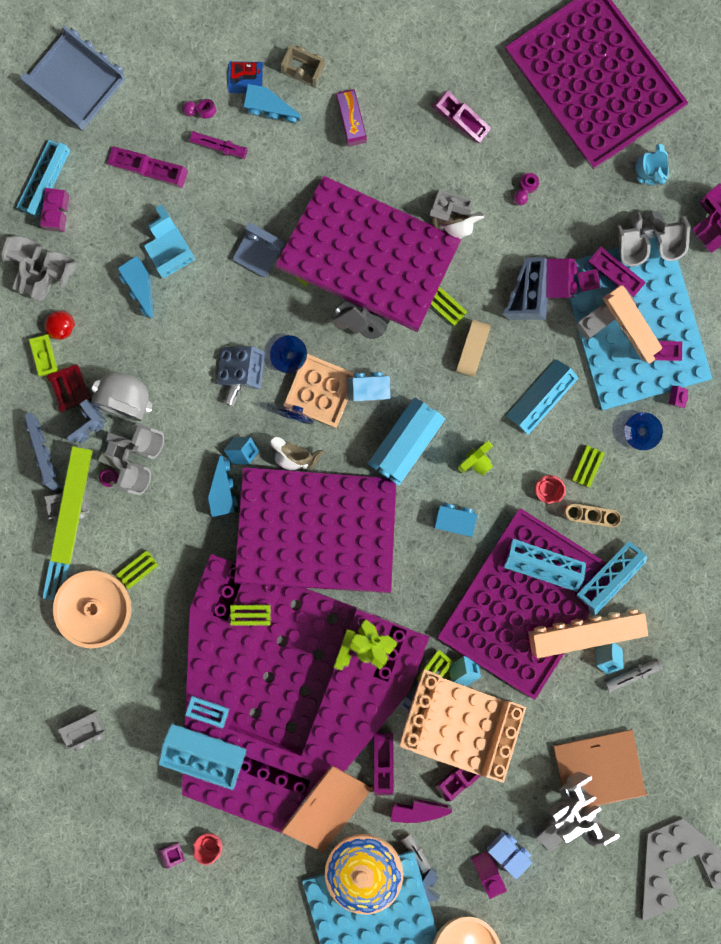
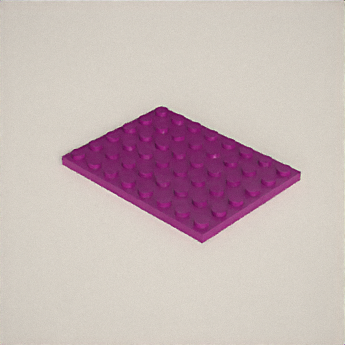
M573 0L505 47L507 54L593 170L688 105V101L612 0Z
M323 176L280 255L276 268L363 308L365 307L367 310L418 333L462 239L451 236L444 230L436 229L431 224Z
M243 468L235 583L391 594L396 484L390 478Z
M518 508L437 638L535 700L564 653L536 658L531 654L528 632L534 631L535 627H553L555 623L569 624L575 619L585 621L590 614L589 606L579 599L577 594L607 563L523 509ZM515 539L585 562L584 581L576 592L504 568L512 540ZM515 547V552L525 553L523 549ZM533 554L536 559H543L541 555ZM552 560L554 565L561 566L559 561ZM570 566L573 571L580 573V568ZM611 566V573H615L617 569ZM601 577L598 580V586H607L610 582V577ZM587 591L584 596L592 602L597 597V591Z

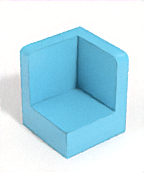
M162 204L156 207L160 217L148 224L156 239L176 228Z
M616 643L596 646V666L606 674L623 669L622 648Z
M461 657L449 667L451 681L465 687L481 678L479 664L468 657Z

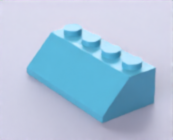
M171 724L163 744L159 765L234 790L246 749L238 745L228 744L220 739L205 736L199 732L190 731L182 726Z

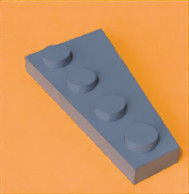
M32 412L25 414L26 422H24V426L31 436V439H29L30 446L36 452L34 459L37 467L41 469L42 474H39L40 480L43 485L49 487L56 494L63 492L62 485H59L55 480V477H58L57 471L54 469L53 464L49 462L52 458L50 451L46 445L43 446L46 440L38 418Z

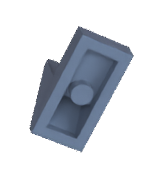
M433 867L427 871L422 879L428 902L440 899L439 894L428 888L429 886L433 887L438 879L436 876L437 870Z

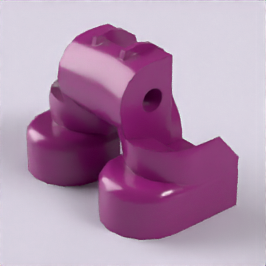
M720 183L701 199L700 204L709 216L692 229L697 235L695 238L698 237L705 245L703 248L707 247L711 253L721 246V223L719 222L721 220Z

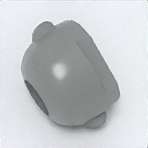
M110 372L91 385V391L93 392L91 404L105 411L130 420L142 421L145 413H149L152 410V402L149 400L147 387L133 376L119 372Z

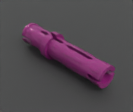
M193 131L190 137L191 143L223 152L226 156L230 154L244 160L247 156V147L233 144L230 140H220Z

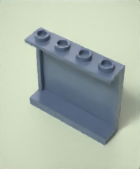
M63 26L62 28L65 32L32 72L29 75L24 73L20 79L83 131L126 78L123 74L124 70L116 63L112 65L108 61L109 58L103 52L97 53L94 50L95 47L88 40H81L79 38L80 34L73 28L69 30Z

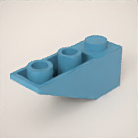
M248 84L244 108L245 111H248V114L253 116H259V113L265 114L267 118L277 120L278 117L285 118V121L289 123H296V121L302 120L298 112L267 87Z
M136 256L118 268L120 271L118 276L124 285L128 284L131 288L129 293L132 298L139 300L141 304L139 309L143 315H148L152 319L154 318L150 274L139 257Z
M223 455L219 457L208 496L212 517L234 513L236 508L239 507L237 497H233L232 489H235L233 478H229L228 470H231L229 459H225Z

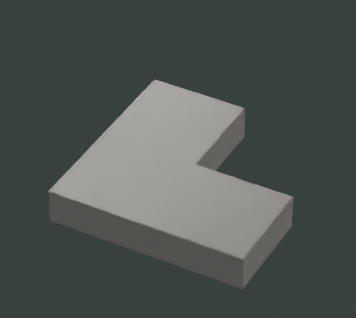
M438 190L430 216L448 221L451 211L470 216L474 201Z

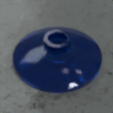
M286 335L276 340L270 350L272 365L283 373L298 371L307 359L306 345L300 338L292 335ZM289 353H293V357L291 359H288Z
M293 405L292 409L281 408L276 411L283 417L294 419L301 423L313 424L314 422L308 415L303 413L304 408Z
M640 412L628 419L625 424L624 435L629 445L642 451L650 450L661 441L663 427L659 419L653 414ZM641 428L645 430L644 435L639 434Z

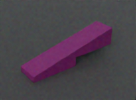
M114 146L107 162L109 166L179 188H183L188 173L184 166L150 158L145 154Z

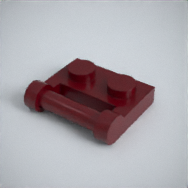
M78 364L46 376L48 382L51 383L59 404V412L76 407L84 400L91 401V396ZM61 377L70 401L67 403L57 380Z

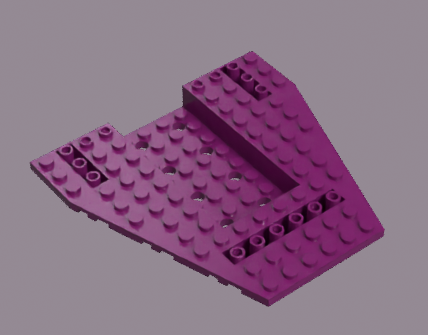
M211 554L190 607L185 729L202 733L214 739H220L231 745H238L246 749V754L234 790L183 773L182 795L282 833V828L329 767L332 765L345 772L406 697L411 689L430 636L308 588L235 583L236 562ZM293 600H299L302 603L300 610L296 611L291 608ZM231 605H270L271 625H231ZM235 609V613H266V609ZM330 613H334L338 617V621L335 624L327 622V616ZM235 617V621H266V617ZM365 620L376 627L378 636H389L397 642L393 651L390 654L386 653L388 659L381 669L377 668L370 661L367 663L362 662L357 657V652L351 648L348 654L351 655L348 667L344 666L342 670L334 668L346 631L351 629L356 631L355 635H360L358 630ZM286 636L288 644L280 646L277 642L278 637ZM317 649L324 652V657L321 660H316L313 657V652ZM272 672L275 677L274 681L266 682L264 674ZM301 686H308L311 690L310 694L307 696L301 695L299 691ZM192 696L230 708L224 727L221 728L186 716ZM194 702V705L224 714L223 711ZM252 708H258L261 711L259 718H253L250 715ZM192 709V711H191V712H193V713H196V714H199V715H202V716H205V717H208V718H211V719H214V720H217V721H220V722H221V720H222L221 718H218V717H215V716H212V715L203 713V712L198 711V710H195V709ZM288 722H294L297 725V729L294 732H289L286 729Z

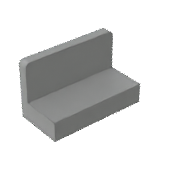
M550 820L534 834L540 844H543L549 851H552L562 842L561 837L556 834L555 824H552Z

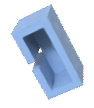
M502 831L487 847V850L517 880L533 863L530 858L531 854L525 847L520 848L515 844L517 840L510 833L506 835Z

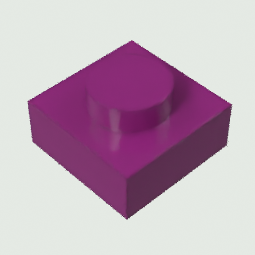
M597 269L577 273L581 292L601 288Z
M672 385L669 405L685 408L688 401V389Z

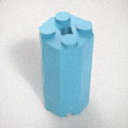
M414 397L368 462V465L375 470L380 468V474L386 478L391 476L390 480L400 486L445 421V418L436 410L429 408L426 403Z

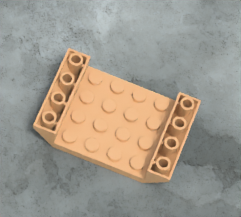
M423 669L399 746L451 766L504 783L526 707L510 701L500 700L441 678L440 675Z

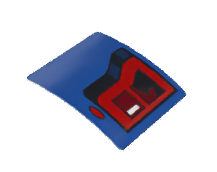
M229 61L228 93L246 94L248 84L262 86L263 62Z

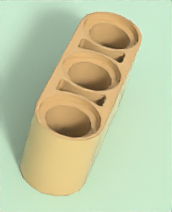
M472 320L456 372L475 377L490 331V324Z
M569 504L563 510L564 517L573 522L604 527H616L621 522V516L615 510L579 504ZM571 507L577 510V516L571 518L568 514ZM591 510L596 513V518L593 521H590L587 517L588 512ZM610 513L615 516V521L612 524L607 522V515Z

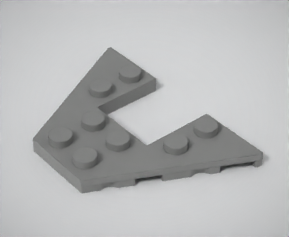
M682 817L646 832L644 891L641 915L643 921L679 906L664 869L696 855L700 858L714 890L721 888V849Z

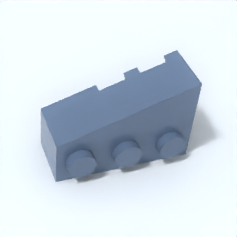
M545 257L526 258L517 278L516 287L511 292L510 301L502 314L509 320H546L548 298H546L547 259Z

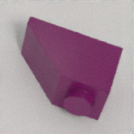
M488 851L471 858L489 899L507 892L502 877Z

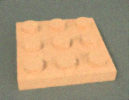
M305 353L284 407L337 428L348 402L347 377H353V372Z

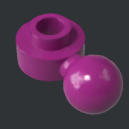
M204 99L197 105L192 101H187L183 104L182 111L186 116L191 117L198 113L199 117L206 119L211 118L216 113V106L211 99Z
M526 173L520 179L519 186L521 190L513 195V201L516 205H525L528 201V194L537 190L539 178L535 174ZM527 180H532L533 184H529Z

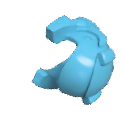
M662 144L656 145L655 152L645 153L638 157L635 163V170L638 175L637 181L648 185L665 184L669 175L668 153L664 150Z

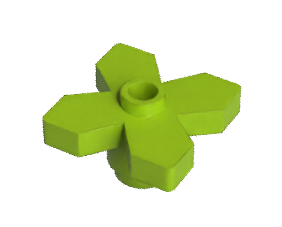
M488 440L477 450L473 448L466 454L468 458L457 469L463 473L471 467L477 474L485 475L493 467L492 461L485 454L493 445Z
M365 620L358 630L360 635H355L348 646L357 652V657L362 662L367 663L370 661L377 668L381 669L388 659L386 653L390 654L397 642L389 636H378L376 627Z

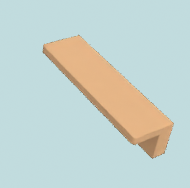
M620 285L602 299L641 360L650 364L655 360L653 355L660 351L662 346L624 286Z

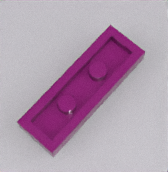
M601 246L588 261L592 267L597 269L617 287L620 285L624 286L633 298L646 283Z

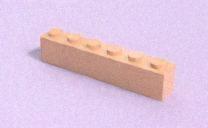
M637 608L627 609L625 613L611 612L608 613V616L589 617L590 620L585 621L575 619L569 624L555 623L553 627L549 628L545 626L535 627L534 631L528 632L531 654L536 658L646 637L648 636L645 613Z

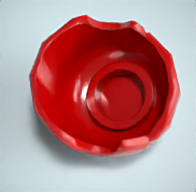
M62 310L49 314L44 323L46 333L55 340L68 338L75 326L73 316L67 311Z

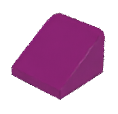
M179 842L157 850L162 866L165 869L185 861Z

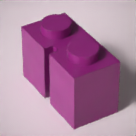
M45 188L40 224L45 230L64 233L67 216L63 212H67L69 194L65 190Z
M547 259L546 298H574V294L577 292V284L573 280L577 273L575 259Z

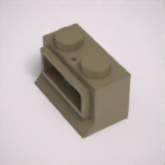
M292 45L289 46L281 63L282 74L316 88L325 68V60L320 55L310 54L302 47H294ZM292 60H297L317 69L314 76L304 72L302 68L290 66Z

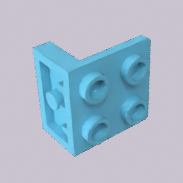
M177 227L144 246L163 279L196 260Z

